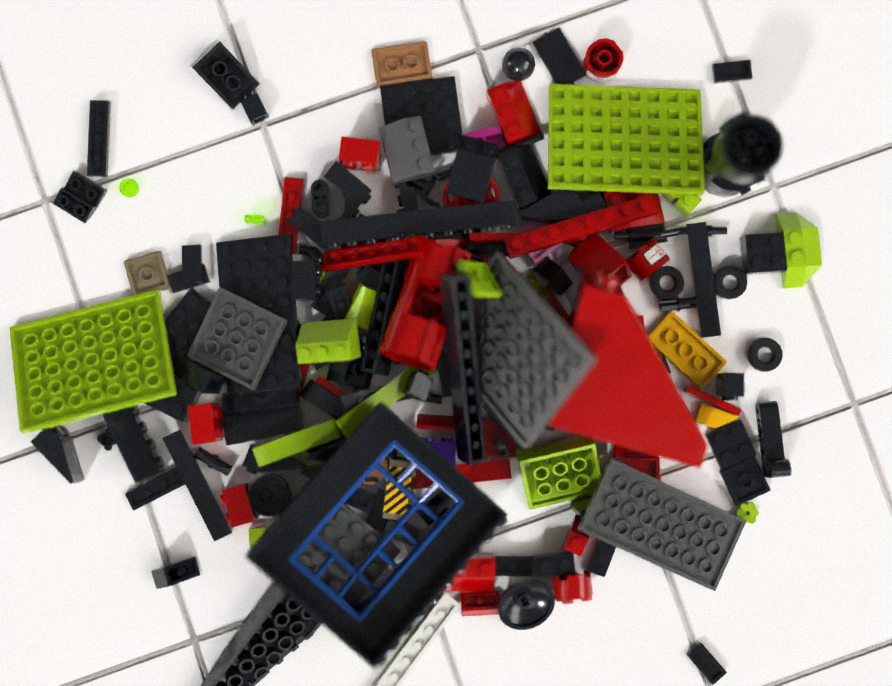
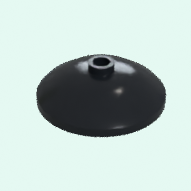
M533 579L522 580L512 584L502 593L498 601L497 611L501 621L506 626L516 630H528L541 625L550 617L554 610L555 597L550 587L544 582Z

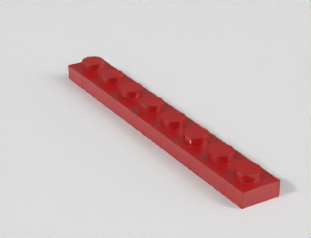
M650 194L504 239V244L509 258L512 259L656 215L658 211Z

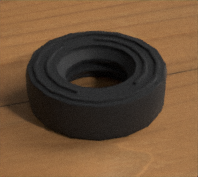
M733 265L724 266L714 274L715 292L721 298L728 300L736 299L745 292L748 284L747 276L739 267ZM727 275H732L737 280V285L732 290L726 289L723 285V279Z
M662 266L653 272L649 284L655 296L666 300L674 299L680 295L685 282L683 275L678 269L672 266ZM663 276L672 277L674 280L672 289L664 290L660 286V279Z
M760 338L749 346L747 358L754 369L761 372H769L780 365L783 351L775 340ZM763 347L769 348L772 352V357L768 362H763L758 357V352Z

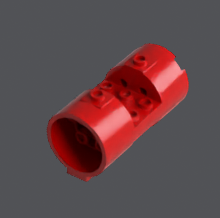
M426 239L424 256L410 259L395 312L390 317L379 349L381 354L415 368L429 371L436 369L447 330L444 324L440 274L458 270L455 264L459 260L472 261L470 260L472 254L459 247H453L448 244L447 246L436 244V241Z

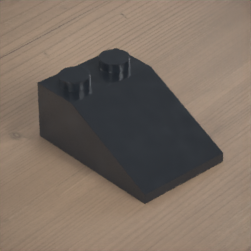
M218 39L190 65L232 110L241 103L240 101L243 100L244 96L250 94L259 85V82Z
M462 135L446 193L483 203L496 162L499 145Z
M63 425L43 429L30 443L70 485L83 482L85 478L73 439L69 435L70 431Z

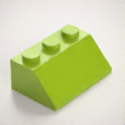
M357 318L302 323L296 342L298 364L349 361L360 358Z

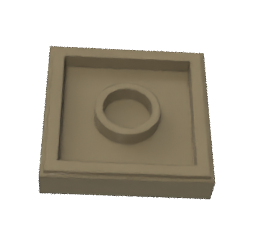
M161 251L123 261L133 295L156 289L162 291L171 288Z

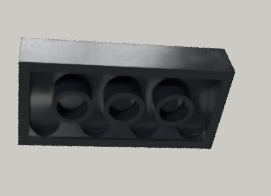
M299 399L298 407L223 414L226 446L304 430Z

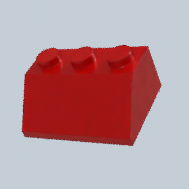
M521 81L506 82L487 89L486 97L497 124L501 126L502 137L506 146L541 133Z
M481 552L475 559L471 558L467 563V569L461 575L458 573L454 578V584L448 590L444 589L442 592L493 591L495 580V556L493 552Z

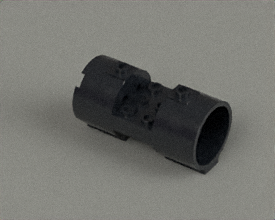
M746 110L726 119L718 128L719 133L709 137L703 143L705 190L710 194L722 198L733 197L738 194L742 196L752 190L751 186L754 184L757 185L767 180L766 175L777 166L782 158L784 140L779 128L770 119L760 115H748Z

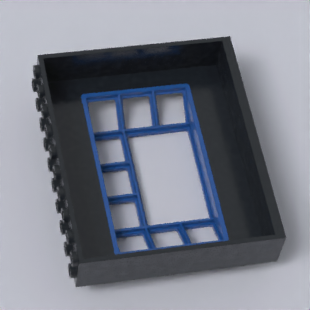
M380 401L249 548L244 557L375 670L377 666H383L388 659L386 656L391 650L394 652L400 646V640L403 636H408L415 627L413 625L418 619L421 621L427 615L429 606L431 604L435 605L440 600L442 591L444 589L448 590L454 584L456 575L458 573L461 575L467 569L469 560L471 558L475 559L482 550L480 548L485 542L488 544L494 538L496 529L498 527L501 529L507 523L509 514ZM394 448L411 461V464L398 478L392 476L380 465V462ZM415 468H419L434 482L420 497H416L402 484V481ZM376 469L412 500L413 505L357 568H354L318 537L317 533L369 474ZM438 487L455 500V503L441 517L424 504V501ZM417 508H421L435 521V524L421 540H417L403 527V524ZM398 531L415 545L400 564H397L382 551V548ZM312 540L329 554L315 574L297 560V557ZM376 555L380 556L394 569L379 588L375 587L361 574ZM333 560H336L351 573V576L337 593L319 579ZM355 579H358L373 592V595L359 613L342 599V596Z

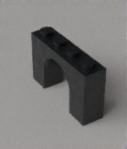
M337 161L324 175V178L344 196L345 209L339 219L356 217L360 212L358 210L359 206L362 203L366 205L371 199L370 193L372 190ZM299 206L288 222L322 250H325L327 246L322 244L320 221Z

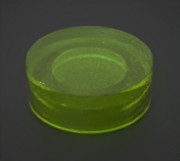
M127 178L120 183L119 191L126 198H134L138 195L140 187L135 180Z

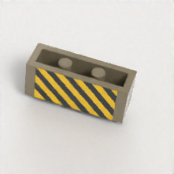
M390 459L388 472L395 478H398L411 464V461ZM416 468L402 481V484L412 493L414 486L411 485V478H415ZM388 479L386 482L382 518L400 520L411 507V505H408L409 498Z

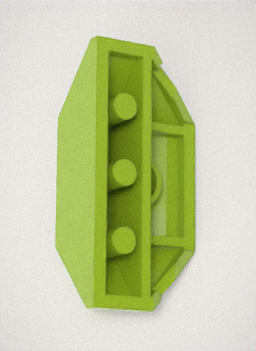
M796 212L776 213L777 233L784 232L787 271L781 273L783 289L803 287L822 266L818 227Z

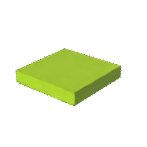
M459 260L455 264L459 271L470 274L471 293L473 296L499 298L503 295L486 263Z

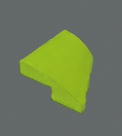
M360 283L344 319L357 318V326L368 330L377 291Z

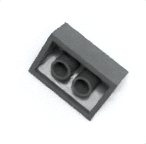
M421 116L404 118L379 128L392 184L428 178L435 172Z

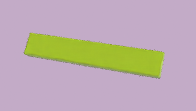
M410 366L336 420V424L345 437H349L380 401L387 407H390L405 395L402 392L410 373L423 369ZM436 368L434 371H429V370H423V371L429 373V377H430V376L433 375L435 372H437L438 369Z

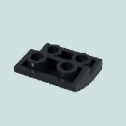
M73 171L65 187L60 188L53 204L81 222L87 223L108 190L78 171Z

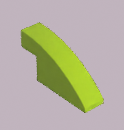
M332 419L253 448L258 467L342 437L335 422L336 420Z

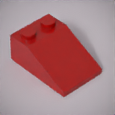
M604 193L602 198L607 205L606 208L651 194L658 211L656 215L610 228L608 233L613 234L614 232H623L665 223L659 193Z

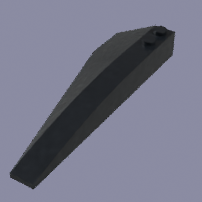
M274 583L232 639L201 686H255L270 673L271 668L281 664L286 655L291 651H296L301 642L311 638L321 624Z

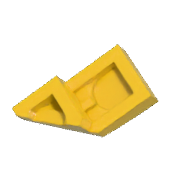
M701 404L696 422L715 429L737 420L738 417Z

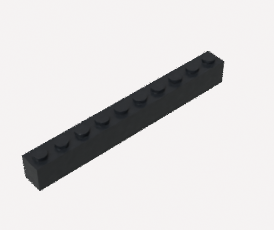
M514 200L324 220L320 221L323 246H327V249L339 248V244L353 247L358 246V242H366L367 245L378 243L377 240L391 241L397 240V238L424 235L425 238H434L435 234L443 233V236L455 235L454 232L462 231V234L474 233V230L479 229L482 232H491L493 228L500 227L501 230H510L512 226L516 225Z
M454 270L440 274L444 324L445 328H447L445 334L457 457L471 466L486 460L470 274Z

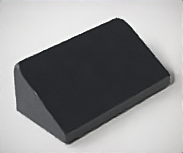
M441 490L428 500L425 505L440 517L455 503V500L445 491ZM421 508L416 510L428 526L434 521Z

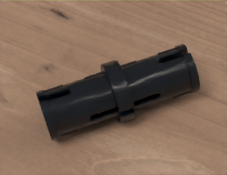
M199 447L197 450L199 453L196 452L194 455L195 458L206 463L210 469L214 468L225 476L230 474L228 470L232 471L233 465L221 460L217 454L213 455L202 447Z

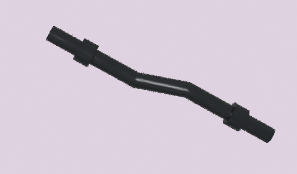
M706 225L708 237L727 234V227ZM679 227L664 231L638 232L637 230L614 232L613 238L629 239V241L653 238L663 239L687 235V228Z

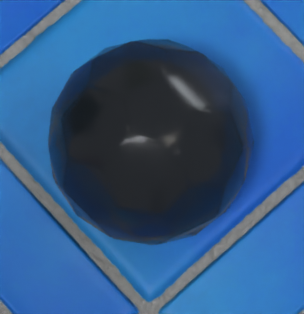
M522 47L512 48L506 52L502 59V71L510 80L517 82L527 80L535 70V58L528 49Z

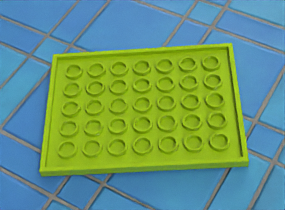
M158 289L9 327L19 430L22 434L177 395L161 293Z

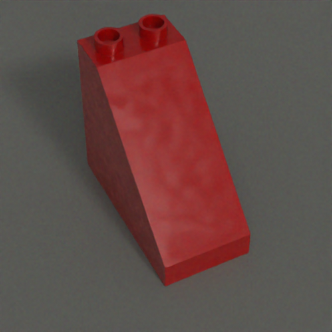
M598 268L593 269L592 276L582 274L567 325L597 356L598 360L547 426L701 469L708 445L619 285L620 280L616 279L617 275Z

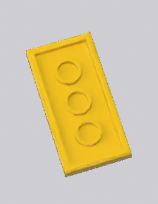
M672 310L648 334L654 348L664 355L668 361L700 390H703L727 363L719 353Z

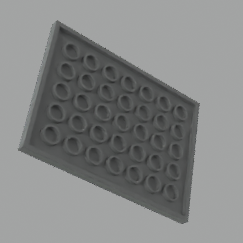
M495 252L487 267L503 295L499 298L475 297L471 293L480 396L523 448L526 449L531 447L594 366L598 358L501 252ZM445 339L442 350L447 355V344Z

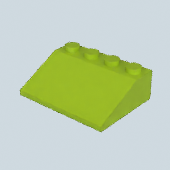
M577 435L531 446L524 450H515L529 510L578 499L585 495L591 496L601 478L596 445L593 438Z

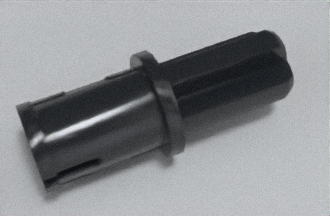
M677 296L675 299L659 300L658 309L659 311L677 310V312H680L681 309H696L697 304L695 303H697L696 296L679 298Z

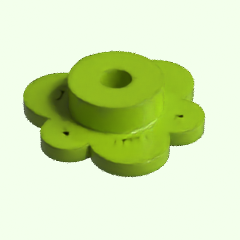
M743 503L740 505V509L736 511V515L748 523L754 524L759 511L756 510L754 503Z

